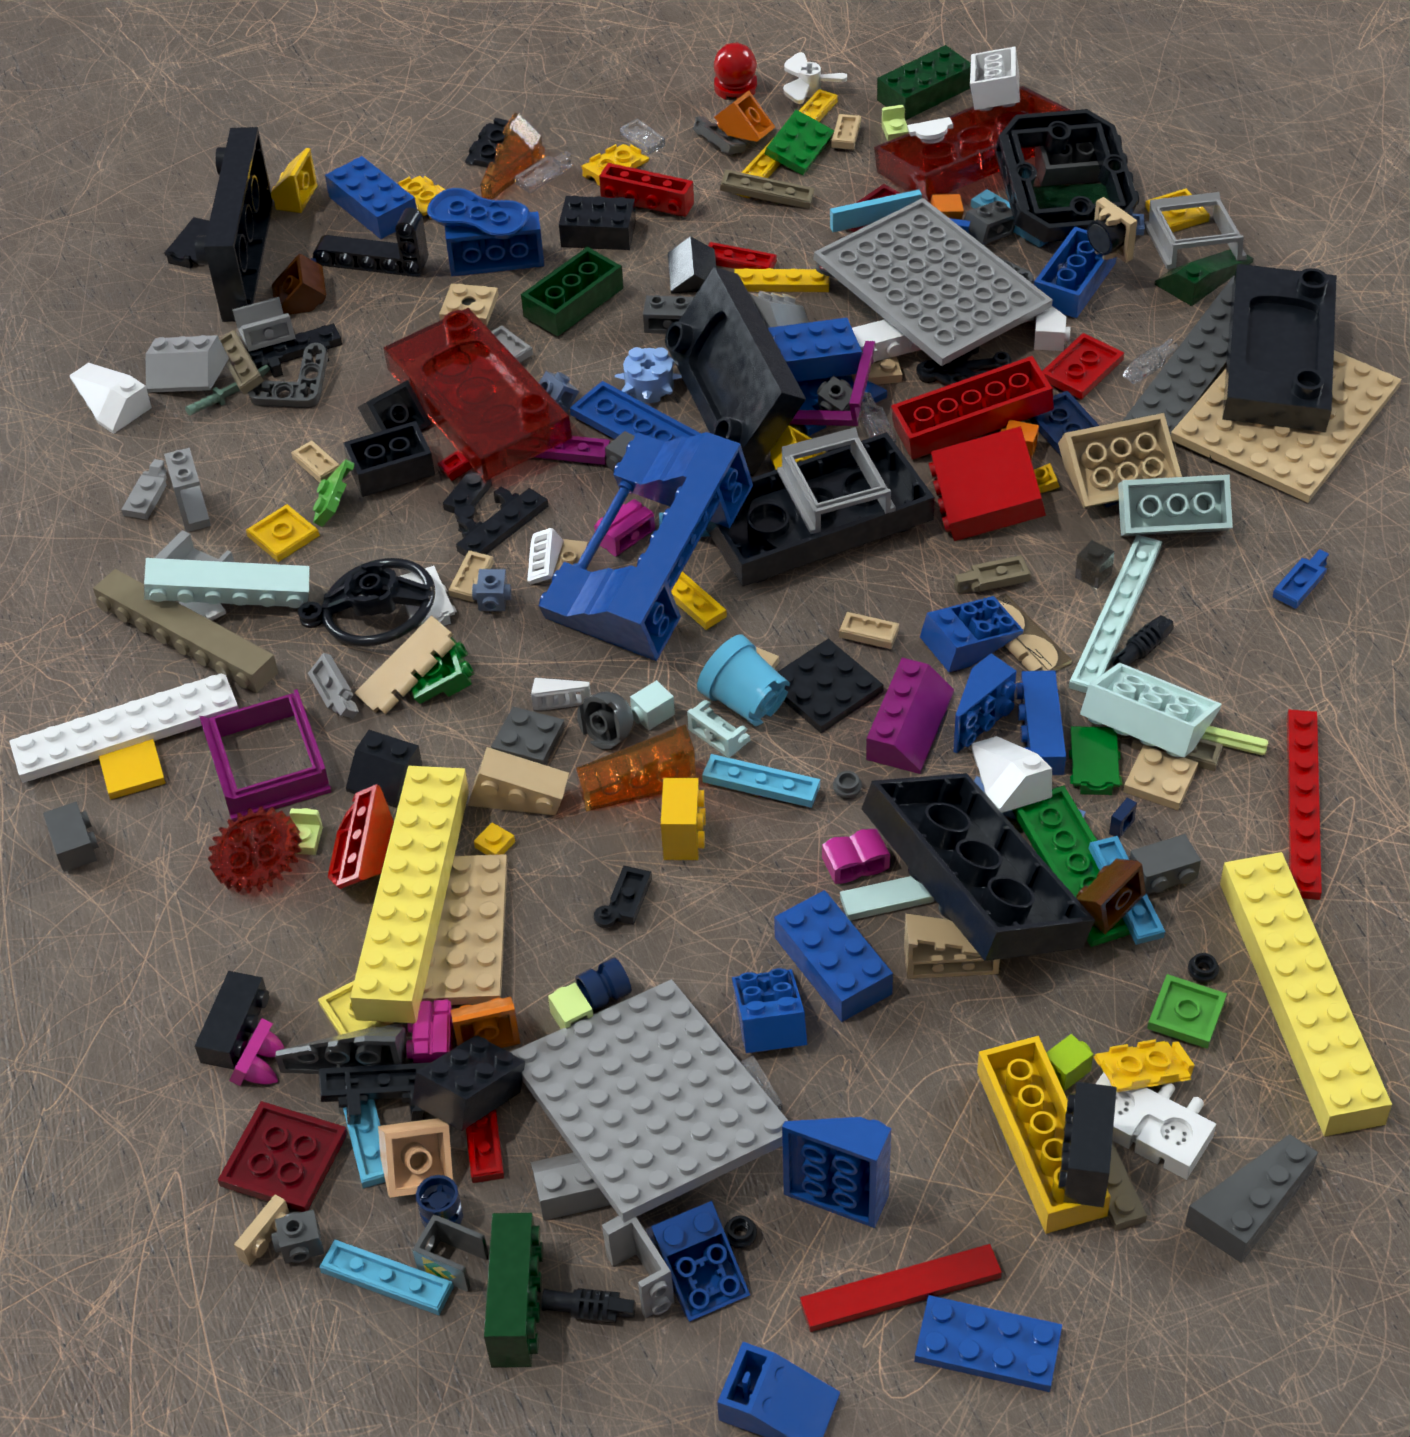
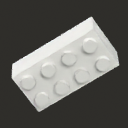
M1016 46L971 54L970 87L974 110L989 111L995 106L1011 107L1020 102L1019 66Z

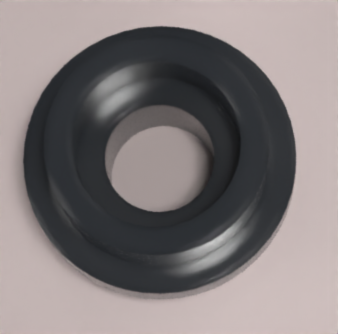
M1199 953L1190 959L1188 973L1198 982H1211L1218 976L1219 965L1212 955Z
M735 1216L724 1227L729 1244L735 1248H746L753 1244L757 1237L756 1225L746 1216ZM738 1231H743L746 1233V1235L737 1236L735 1235V1233Z

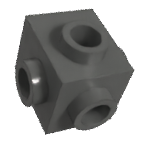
M834 376L828 383L826 381L823 382L817 391L820 410L850 411L849 402L853 390L850 384Z
M314 1209L301 1213L292 1212L282 1218L275 1219L277 1232L271 1233L275 1253H282L285 1264L304 1262L310 1257L324 1254L320 1228Z

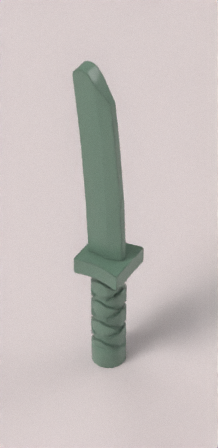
M268 365L258 369L262 377L269 372L270 367ZM234 382L221 390L217 387L213 388V395H209L200 401L194 402V404L186 406L187 414L191 416L216 403H219L221 406L225 405L224 398L240 391L237 383Z

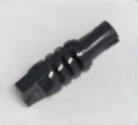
M1160 615L1145 624L1127 640L1126 647L1112 657V664L1115 666L1118 663L1130 666L1137 659L1145 658L1174 629L1173 621Z
M578 1288L574 1289L573 1292L544 1289L541 1309L542 1311L568 1312L575 1319L616 1323L617 1317H635L636 1302L635 1300L619 1298L620 1292Z

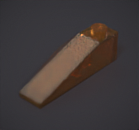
M519 113L513 114L504 128L503 134L506 136L503 143L497 144L495 162L489 163L480 184L482 198L493 200L533 170L544 157L545 148L542 146V136Z

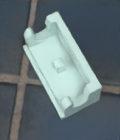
M704 700L693 709L688 710V730L726 757L730 758L750 741V735L745 733L748 730L745 726H740L736 729L713 712V709L709 707L711 703L708 700Z

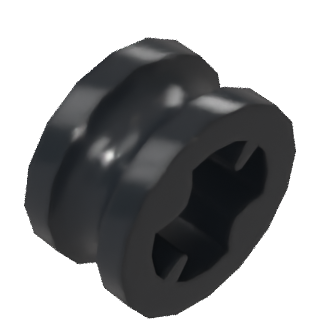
M306 602L299 607L298 615L301 625L306 628H315L322 624V608L317 602Z

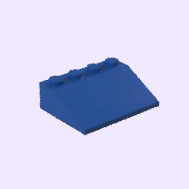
M862 1117L784 1121L782 1126L784 1195L875 1228L889 1197L891 1128L878 1120H868Z

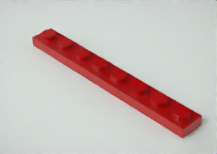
M1288 709L1289 869L1303 899L1320 900L1322 884L1317 711Z

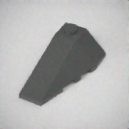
M393 1025L370 1027L278 1050L275 1057L280 1073L319 1074V1068L405 1064L407 1037L404 1027Z

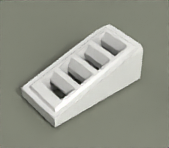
M553 528L534 533L532 536L527 580L530 585L552 578L564 541Z
M535 678L531 692L533 710L536 711L579 706L583 704L585 698L591 696L589 682Z

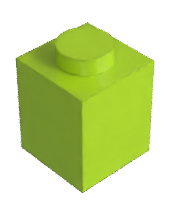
M1072 1034L1046 1052L1063 1091H1066L1091 1072L1094 1054L1085 1042L1079 1041Z

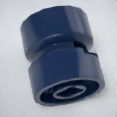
M615 957L599 964L597 971L590 968L575 977L578 988L593 1011L608 1005L609 998L611 997L618 1000L632 992L629 978L623 966Z
M434 1175L423 1180L416 1191V1201L423 1226L426 1228L433 1214L460 1225L463 1219V1210L458 1187L455 1182L443 1175Z

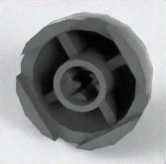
M613 692L595 693L585 698L583 704L579 705L577 710V720L583 735L588 733L589 737L594 740L590 743L600 749H611L629 736L633 727L631 707L622 696Z

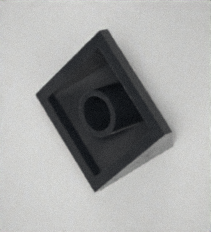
M690 236L668 252L671 294L699 291L713 267H716L715 249Z

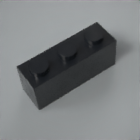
M228 971L195 1044L200 1063L235 1069L247 1046L250 1034H253L258 1026V1016L261 1009L265 1008L268 1004L269 991L266 990L263 977Z

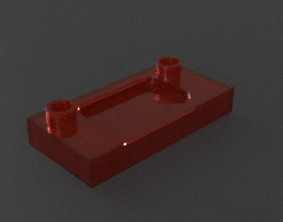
M1022 86L1020 87V102L1014 106H995L989 111L974 110L973 106L949 116L953 123V128L948 129L944 139L940 142L923 143L916 135L910 136L907 133L874 147L877 172L909 191L920 190L922 198L931 203L932 195L949 194L952 191L1000 171L994 149L998 136L1015 115L1068 111L1070 109ZM1035 147L1021 148L1024 160L1035 157Z
M469 307L464 310L452 311L446 314L442 320L383 347L387 368L400 384L406 380L409 381L426 414L457 450L469 460L471 466L484 481L572 438L569 415Z

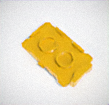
M615 144L605 149L604 154L598 153L589 158V163L581 165L582 176L587 179L593 177L597 185L600 186L599 175L607 163L637 168L648 162L649 157L642 155L641 150L632 144L630 146L622 144L618 147Z
M409 176L398 182V185L415 197L416 208L422 216L428 214L427 207L431 200L438 193L445 190L438 184L437 186L434 185L433 181L426 176L424 178L417 176L413 179Z
M1156 1039L1138 1042L1137 1047H1128V1044L1112 1046L1109 1052L1097 1053L1093 1056L1106 1074L1110 1084L1117 1087L1116 1092L1191 1080L1194 1063L1178 1041L1173 1042L1172 1047L1168 1042H1156Z

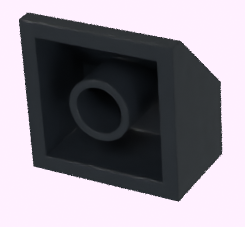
M408 380L358 407L366 424L373 433L414 421L417 422L420 430L432 424Z
M368 730L355 749L346 791L355 794L378 784L382 789L387 805L397 808L408 766H423L419 745Z

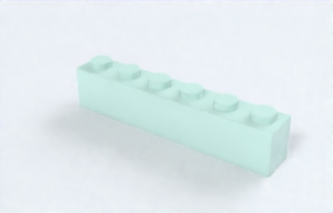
M146 558L144 600L156 602L180 601L182 603H224L239 606H288L291 608H299L302 604L308 602L309 566Z

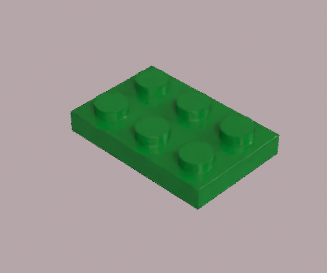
M795 110L766 147L764 154L804 176L833 137L834 130Z

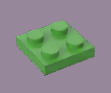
M1167 974L1149 1019L1147 1029L1208 1049L1227 993Z

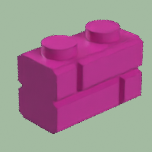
M636 499L623 504L600 546L607 549L613 556H618L655 530L653 512L647 507H643ZM603 517L597 521L596 525H594L595 531L598 528Z
M421 1001L417 1022L407 1023L408 1032L413 1033L412 1040H407L406 1043L407 1058L413 1059V1063L433 1062L453 1049L451 1001Z

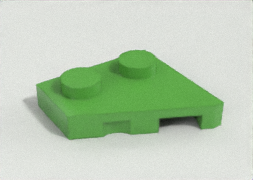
M345 459L327 480L323 479L317 488L319 497L313 507V511H315L313 523L323 527L335 514L347 485L342 480L353 470L355 463Z

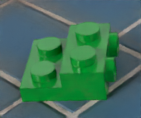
M451 637L450 639L455 645L442 658L437 653L433 655L438 662L425 676L421 677L417 672L413 675L419 681L412 688L414 699L419 704L441 692L450 697L472 685L470 677L474 675V671L467 660L464 661V657L468 653L461 641L456 642Z

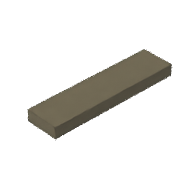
M726 169L720 186V191L810 209L815 188Z
M235 330L220 338L229 357L226 365L239 389L245 395L264 382V379Z

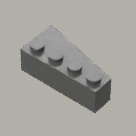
M1289 1134L1189 1205L1185 1226L1242 1263L1311 1175L1318 1152Z

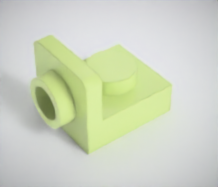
M904 105L882 108V129L888 142L910 139L905 121Z
M292 808L289 814L292 824L286 843L287 853L316 855L323 829L319 811L309 808Z

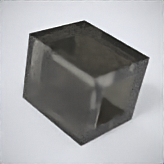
M1091 540L1077 555L1075 578L1098 589L1112 574L1115 551Z

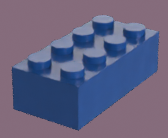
M363 156L325 175L329 198L380 239L396 232L395 227L404 209H417L414 196Z
M538 211L530 212L529 218L521 231L508 239H495L470 227L445 226L451 277L544 267Z
M1074 227L1036 278L1034 285L1053 300L1052 306L1062 314L1077 318L1116 264L1117 257L1104 260L1102 258L1103 255L1096 254L1089 243L1087 230Z
M848 318L768 328L797 382L857 374L862 350Z
M825 890L774 917L775 939L841 1022L892 995L893 972Z

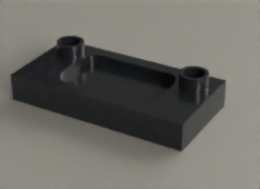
M258 127L230 128L226 147H217L215 160L219 181L207 235L197 236L195 242L198 265L209 266L222 322H235L232 309L254 304L274 204L271 197V187Z
M1237 264L1232 286L1222 420L1326 432L1332 411L1337 275L1326 274L1322 270L1315 268L1295 271Z
M714 266L679 322H673L669 326L665 336V345L709 432L740 443L750 476H754L806 401V398L739 275Z
M885 432L861 442L887 488L891 490V500L896 507L894 512L885 514L878 499L821 514V532L810 534L777 470L751 478L753 486L730 528L710 521L706 530L738 581L744 587L752 583L763 582L769 577L895 533L908 531L912 527L934 520L935 497L889 434ZM851 444L797 462L818 503L871 489L851 453Z

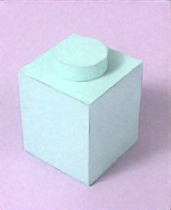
M657 680L630 696L633 720L637 724L641 723L648 731L675 715L674 696Z

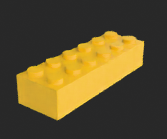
M1035 1036L979 1051L978 1076L1045 1234L1107 1217L1111 1198L1108 1189L1106 1191L1104 1208L1063 1202L1065 1189L1058 1188L1068 1100L1040 1037Z

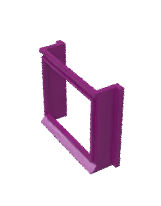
M865 341L849 402L850 411L799 410L790 424L858 426L859 412L871 365L874 362L875 341Z
M298 689L293 690L294 693L214 717L199 716L232 823L331 793L326 769ZM295 716L312 767L237 789L221 737Z

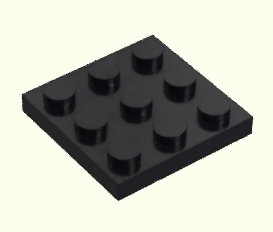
M829 638L778 671L790 683V686H785L784 688L788 691L784 702L820 733H823L859 709L884 690L883 683Z

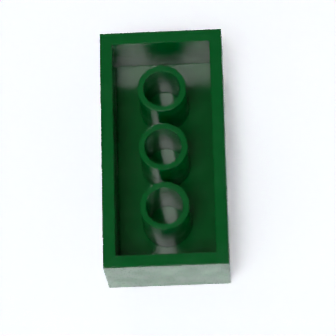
M942 46L878 77L877 101L885 107L904 105L905 120H908L970 89L971 62L948 46Z
M586 247L521 294L523 317L555 336H560L624 288L622 266Z
M492 1213L484 1339L491 1368L532 1367V1354H538L539 1337L538 1333H536V1323H540V1302H537V1292L542 1290V1274L539 1272V1262H543V1242H540V1225H534L532 1213Z

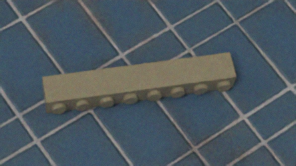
M114 569L93 587L96 604L101 610L116 615L122 622H128L136 626L142 633H148L156 637L162 644H168L176 648L180 654L194 658L200 665L208 666L218 674L226 675V677L234 680L242 688H248L258 693L278 674L274 654L176 601L156 602L144 600V584L117 569Z

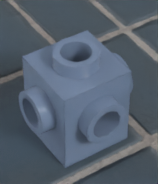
M546 371L534 393L541 398L540 403L544 406L567 412L578 395L579 390L569 383L570 378L561 372L553 374Z
M479 569L477 584L472 586V598L477 600L479 611H505L506 600H511V584H507L506 569Z

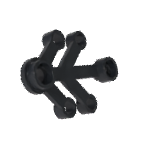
M980 346L943 366L933 359L923 361L917 365L916 374L924 383H933L939 380L950 385L987 372L978 371L976 373L972 370L991 368L993 370L1010 364L1012 359L1008 353L1000 351L993 358L967 361L972 355L979 352Z

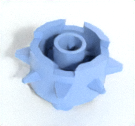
M635 347L629 350V355L623 363L624 373L615 375L616 378L624 379L625 381L622 391L626 394L630 393V395L643 403L661 401L660 397L673 393L674 379L682 378L681 374L673 373L675 362L668 355V351L662 347L656 349Z

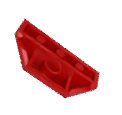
M378 784L355 793L352 799L354 803L346 812L337 830L328 878L339 889L365 881L382 873L394 820L382 789Z

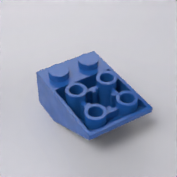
M992 596L928 612L920 638L946 670L952 672L973 666L1023 634L1024 630L1000 602Z
M992 653L975 665L970 672L955 716L953 752L956 754L964 747H969L984 731H989L996 721L1003 716L1009 715L1014 708L1016 670Z
M777 968L766 973L755 974L747 972L740 976L732 977L741 1035L746 1053L807 1045L805 1012L792 969Z
M712 1201L646 1228L649 1238L671 1271L673 1291L689 1322L750 1295Z
M742 1342L717 1402L719 1421L763 1437H824L840 1396V1391L780 1355Z

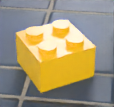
M663 778L661 835L664 860H699V849H704L705 831H703L706 825V808H704L705 790H699L698 778Z

